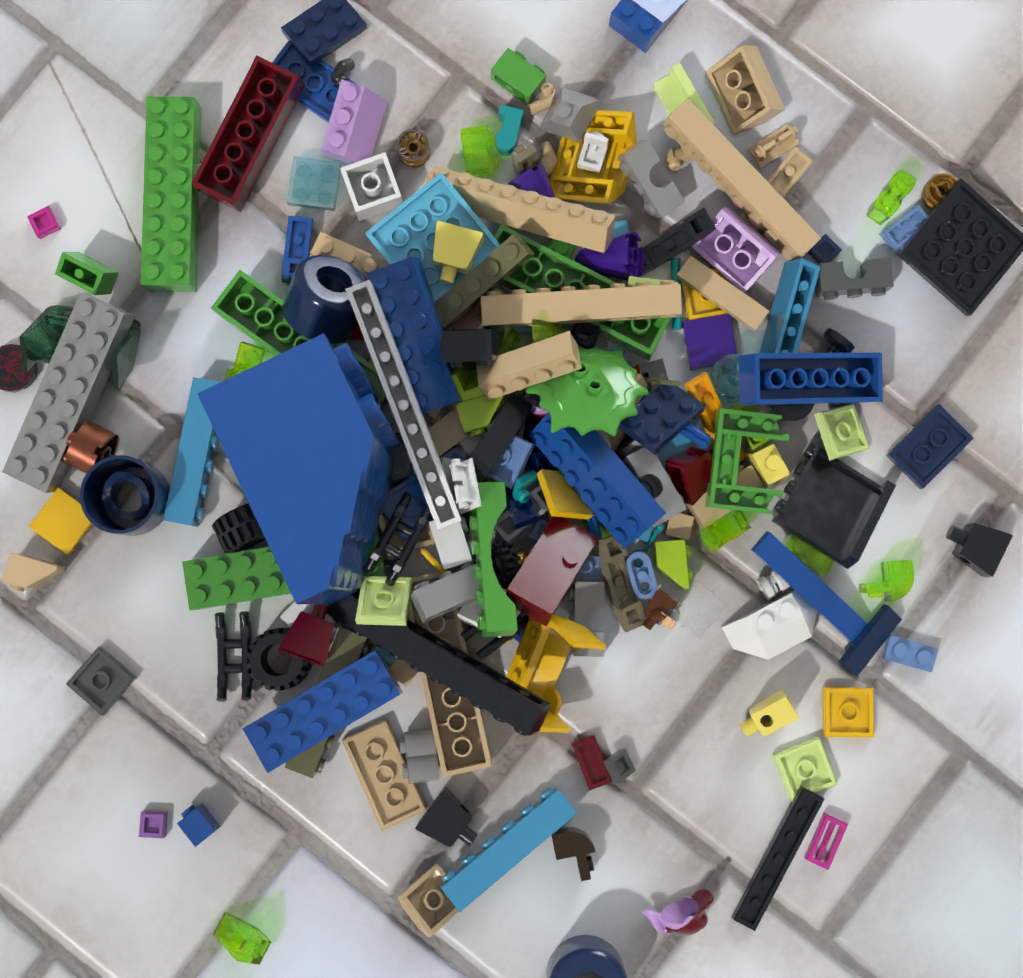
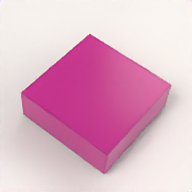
M49 206L27 216L39 239L61 230L53 210Z

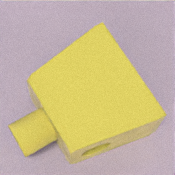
M437 220L433 263L435 266L442 268L439 279L441 282L454 284L457 272L469 273L484 241L482 232Z
M768 443L754 451L750 449L744 452L748 466H753L766 489H774L786 483L790 473L774 443Z
M781 689L750 708L751 718L739 725L747 737L757 731H760L763 737L796 721L799 717L784 690ZM764 715L770 716L768 720L761 719Z

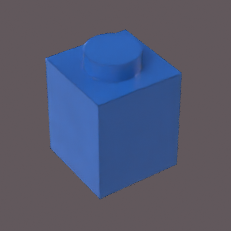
M203 803L196 808L194 805H191L181 813L183 819L177 823L195 847L221 827Z

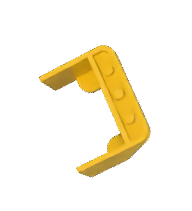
M554 614L547 627L532 618L529 619L506 677L551 703L538 732L569 733V726L558 716L562 706V698L560 693L554 688L571 647L574 650H583L585 648L605 650L606 645L585 626Z

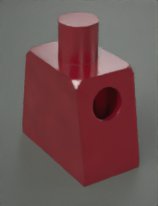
M689 447L665 461L667 473L670 475L677 492L683 497L685 504L693 506L707 491L713 458V450L711 449L706 451Z
M314 604L311 614L301 611L282 640L278 650L323 667L327 660L334 627L332 622L324 620L329 607Z

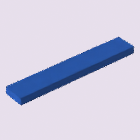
M766 531L751 549L754 554L850 643L855 641L868 624L771 532Z

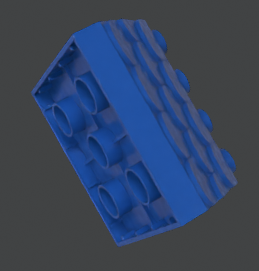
M323 333L197 393L296 604L330 605L357 592V588L361 586L365 573L363 568L368 559L370 546L375 544L382 504L387 500L395 463L389 451L401 446L388 418H386L377 403L379 399L367 375L352 353L348 343L346 342L334 348Z

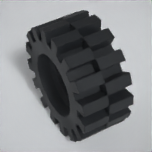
M506 540L491 542L493 570L500 586L511 583L518 573V569L522 566V564H518V561L521 560L520 556L516 557L515 555L518 550L516 548L511 549L513 544L507 543ZM496 557H497V558L499 559V561H500L501 571L498 569V567H497V565H496V561H495V558H496Z

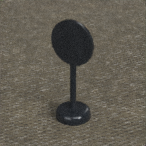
M827 328L824 332V339L831 345L826 353H834L836 349L842 353H851L855 349V346L837 331ZM789 404L772 407L777 415H782L783 419L797 421L805 418L811 412L814 404Z

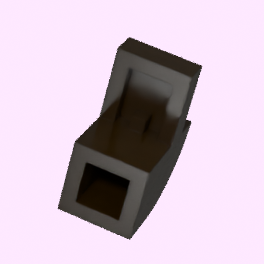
M575 827L558 829L551 835L556 860L576 856L581 881L590 880V871H594L591 855L586 856V854L596 852L591 838L583 830Z

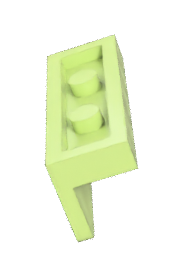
M681 63L672 66L668 76L654 83L653 87L669 115L688 98L713 125L715 124Z

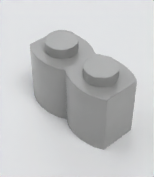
M433 729L404 732L403 739H399L400 754H405L406 764H402L403 779H408V784L438 781L440 779Z

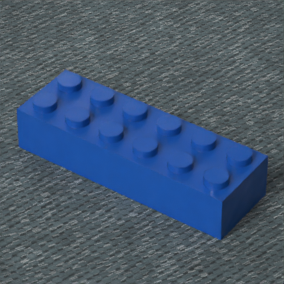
M409 257L366 273L368 280L374 286L422 414L461 402V396L452 379L454 367H450V362L442 363L440 332L444 330L421 259Z
M754 353L739 355L740 406L883 402L882 353Z
M548 412L529 434L534 444L549 459L550 463L559 471L565 481L575 490L581 500L591 509L597 519L606 527L623 549L666 514L596 430H592L584 436H581L573 427H565L555 433H551V417Z
M377 649L242 729L266 772L269 773L399 696L403 691Z

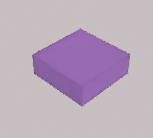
M141 811L139 837L165 838L168 812Z

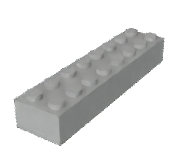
M79 294L4 466L3 473L44 493L55 492L58 487L60 488L70 466L63 463V458L69 448V445L66 444L67 438L72 431L77 432L80 429L84 420H90L133 323L134 315L92 295Z

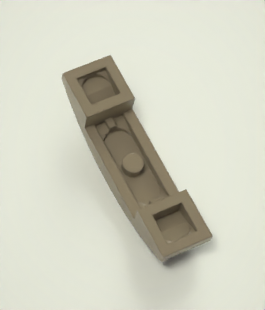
M610 535L599 540L600 567L614 613L624 632H629L642 626L646 618L641 601L635 599L624 558L628 555L627 548L623 549L613 536Z

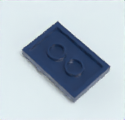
M321 0L282 26L281 29L285 37L311 67L366 30L367 23L347 0Z
M660 384L635 406L638 414L622 420L618 428L655 455L703 413L705 405L678 386Z
M937 404L886 456L919 489H924L974 438L940 404Z

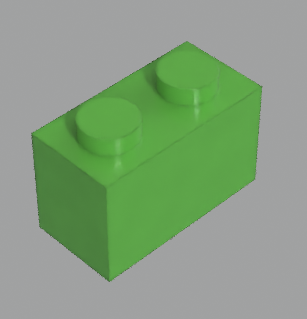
M507 48L491 69V80L525 105L533 102L540 93L541 86L546 83V75L539 66H532L520 52H513L509 48Z
M62 252L55 275L94 295H106L112 293L119 272L80 252Z

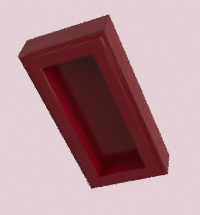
M594 734L571 743L589 790L613 782L603 763L604 758Z

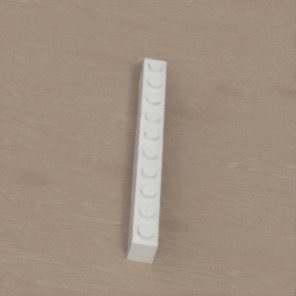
M370 280L349 287L345 290L437 530L462 521V516L458 506L455 504L456 500L374 286Z

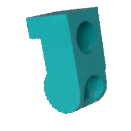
M501 104L498 119L503 124L501 131L496 135V150L502 156H509L514 153L513 148L517 146L524 118V110Z

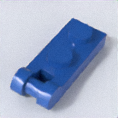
M289 216L281 275L282 283L291 282L294 272H291L292 265L298 266L302 260L310 257L314 225L313 218Z

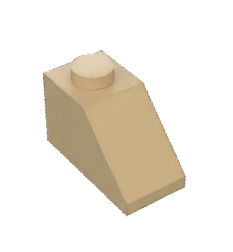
M10 553L1 581L10 583L9 588L24 591L25 588H35L63 573L66 567L24 554Z

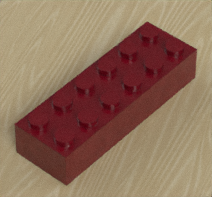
M256 55L191 185L200 193L241 212L305 87L301 78Z

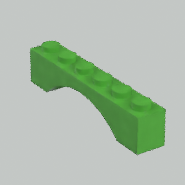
M505 482L478 483L482 506L473 509V515H470L469 520L470 530H474L475 539L471 543L472 554L476 555L477 564H474L473 574L474 579H478L479 589L475 591L476 604H480L481 614L477 616L478 630H482L483 637L513 636L518 631L516 606L507 597L498 583L491 559V540L494 527L507 506Z

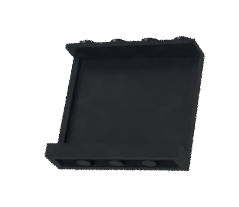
M820 438L815 445L810 443L804 451L803 456L806 457L804 462L801 461L793 472L796 477L787 483L783 490L786 493L784 499L780 498L773 508V511L776 513L772 522L846 569H849L859 561L896 485L887 480L880 486L839 459L829 461L827 452L820 448L823 443L822 438Z

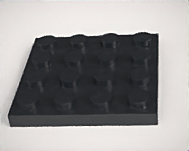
M961 178L948 190L898 252L897 256L965 316H971L1023 252V233Z

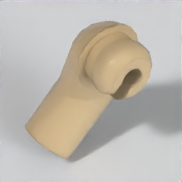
M544 83L541 86L539 99L527 104L530 115L547 110L552 106L555 98V89L551 83Z
M546 141L540 145L543 154L540 163L542 162L548 176L557 165L558 159L551 142Z

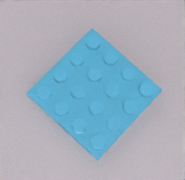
M442 172L365 233L389 265L409 257L420 258L434 302L439 300L467 275L457 272L454 284H447L439 280L442 268L435 266L433 263L437 220L483 233V244L470 271L500 246L499 242Z

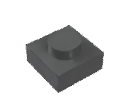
M619 749L603 761L614 784L621 783L636 771L626 749Z

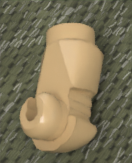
M671 148L666 156V164L672 171L679 170L681 164L695 161L692 157L687 156L682 148L676 150Z

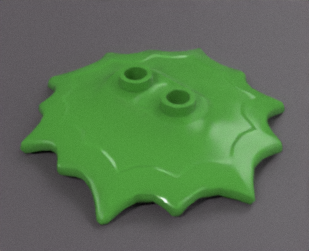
M579 345L582 369L529 386L526 389L528 394L540 396L539 407L547 410L551 417V433H555L565 427H573L581 436L592 430H602L612 436H616L620 422L627 417L638 414L635 407L636 399L649 394L648 390L635 380L637 371L626 363L623 349L604 351L596 347L585 349Z

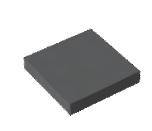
M98 646L66 685L101 716H104L137 677L102 646Z

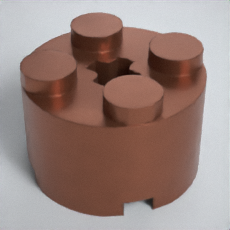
M86 419L77 432L72 431L68 436L66 444L69 445V448L63 458V463L87 473L100 460L109 457L110 454L115 455L119 444V436Z

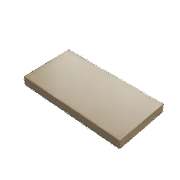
M388 719L342 739V743L381 831L427 810L417 784H408V779H403L402 764H406L404 755L400 754L399 744Z

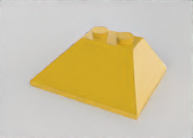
M597 110L579 142L561 137L556 155L558 162L551 173L549 181L554 196L562 201L610 205L625 192L629 176H626L619 167L621 162L618 156L637 143L635 115L633 112ZM586 132H599L609 139L608 149L600 174L577 168Z

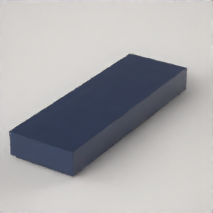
M883 604L839 662L852 674L858 676L902 619L890 606Z

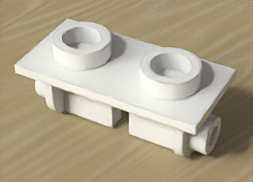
M473 458L463 462L460 459H452L449 470H451L452 480L455 482V504L459 507L460 514L482 506Z

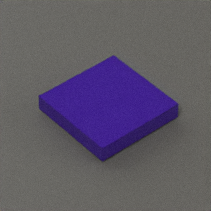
M729 314L682 322L690 370L739 361Z

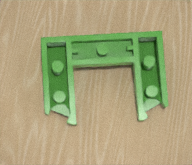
M723 408L716 409L710 482L707 485L705 507L771 514L772 511L767 509V506L774 495L781 498L783 490L738 486L736 484L742 437L789 441L788 433L781 435L776 420L782 419V415Z

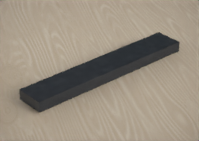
M802 785L800 786L732 914L733 920L754 931L756 930L825 800L824 797Z

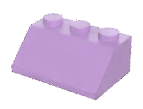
M341 79L321 148L322 156L347 164H353L372 157L388 101L366 87Z
M726 206L712 220L716 229L693 245L692 248L739 290L746 293L782 252L730 206Z

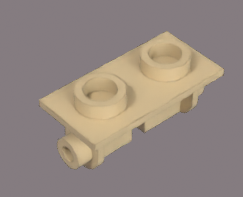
M786 124L747 149L760 169L800 144L796 138V135L799 134L798 129L795 126L790 127Z

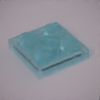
M293 156L287 204L335 211L341 163Z

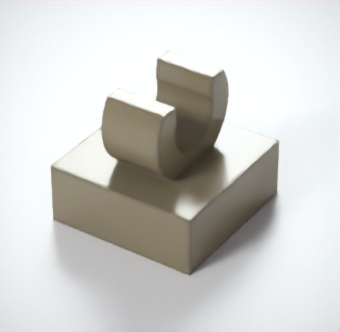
M522 144L513 148L517 155L512 158L519 175L530 168L532 170L538 168L537 164L540 163L538 151L533 145L526 149Z

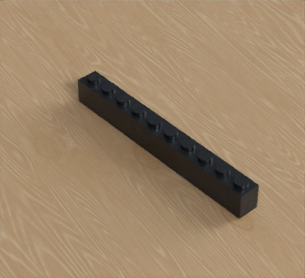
M358 589L357 592L327 606L329 607L327 614L332 616L335 622L347 625L352 628L353 633L370 639L374 646L390 651L392 657L404 660L410 664L412 669L431 676L430 679L433 682L444 684L451 689L453 694L472 701L471 704L474 707L487 710L493 714V718L497 721L510 724L517 733L530 736L540 731L551 706L550 702L413 621L407 619V626L356 624L355 618L360 594Z

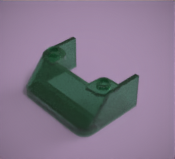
M54 305L46 308L19 336L23 371L28 372L38 360L50 363L73 310L72 307ZM135 319L126 338L112 354L113 368L111 374H113L115 389H119L133 371L141 335V324Z

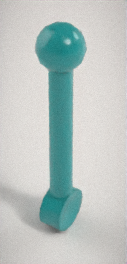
M664 523L656 526L655 531L642 551L647 553L659 532L665 529ZM640 558L634 560L636 566H641L643 560Z

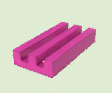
M823 812L804 858L829 870L848 824ZM828 821H830L829 826H828V828H827V830H826V833H825V835H824V837H823V840H822V842H821V844H820V847H819V849H818V851H817V854H816V856H815V858H814L813 855H814V853H815V851H816V848H817V846H818V844H819V841H820V839H821V837H822V834H823V832H824V830H825V827H826ZM837 824L839 828L824 862H822L821 858Z

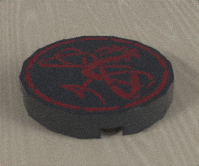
M14 344L0 347L1 390L15 393L31 386L36 378L38 367L37 363H35V357L30 351Z

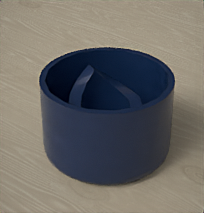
M330 255L310 256L302 260L294 271L282 305L284 317L297 333L311 340L324 333L331 344L342 343L353 336L358 326V321L345 289L367 280L355 266L341 258Z
M115 455L100 460L86 473L80 488V503L87 519L100 530L113 534L137 536L150 532L163 521L170 487L162 472L150 463L130 456ZM128 483H134L139 488L142 498L141 507L134 512L122 510L117 502L119 490Z
M578 935L565 940L555 949L547 966V978H576L580 973L588 971L596 973L600 978H627L622 959L616 949L604 939L592 935Z

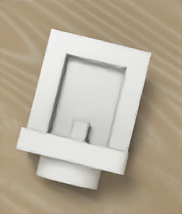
M586 132L577 168L600 174L608 149L609 139L599 132Z

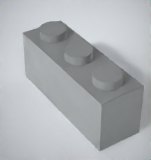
M473 561L462 565L460 571L452 574L451 571L439 575L437 577L438 580L429 584V581H424L414 587L415 590L410 597L422 623H426L476 601L475 591L479 589L478 579H474Z

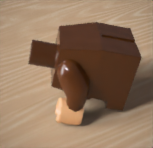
M659 588L649 601L644 613L648 618L642 625L651 630L655 624H663L672 630L676 625V621L669 616L674 610L678 611L682 605Z

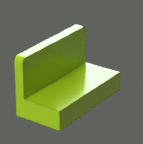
M466 363L463 367H454L452 379L463 402L484 395L478 386L477 369L469 372Z

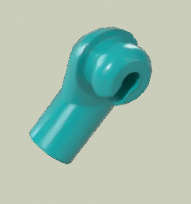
M534 470L516 479L512 492L515 501L526 503L529 500L528 496H530V493L526 491L527 486L538 481L537 473Z

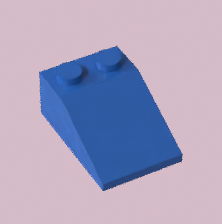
M621 0L611 12L609 26L646 53L687 0Z

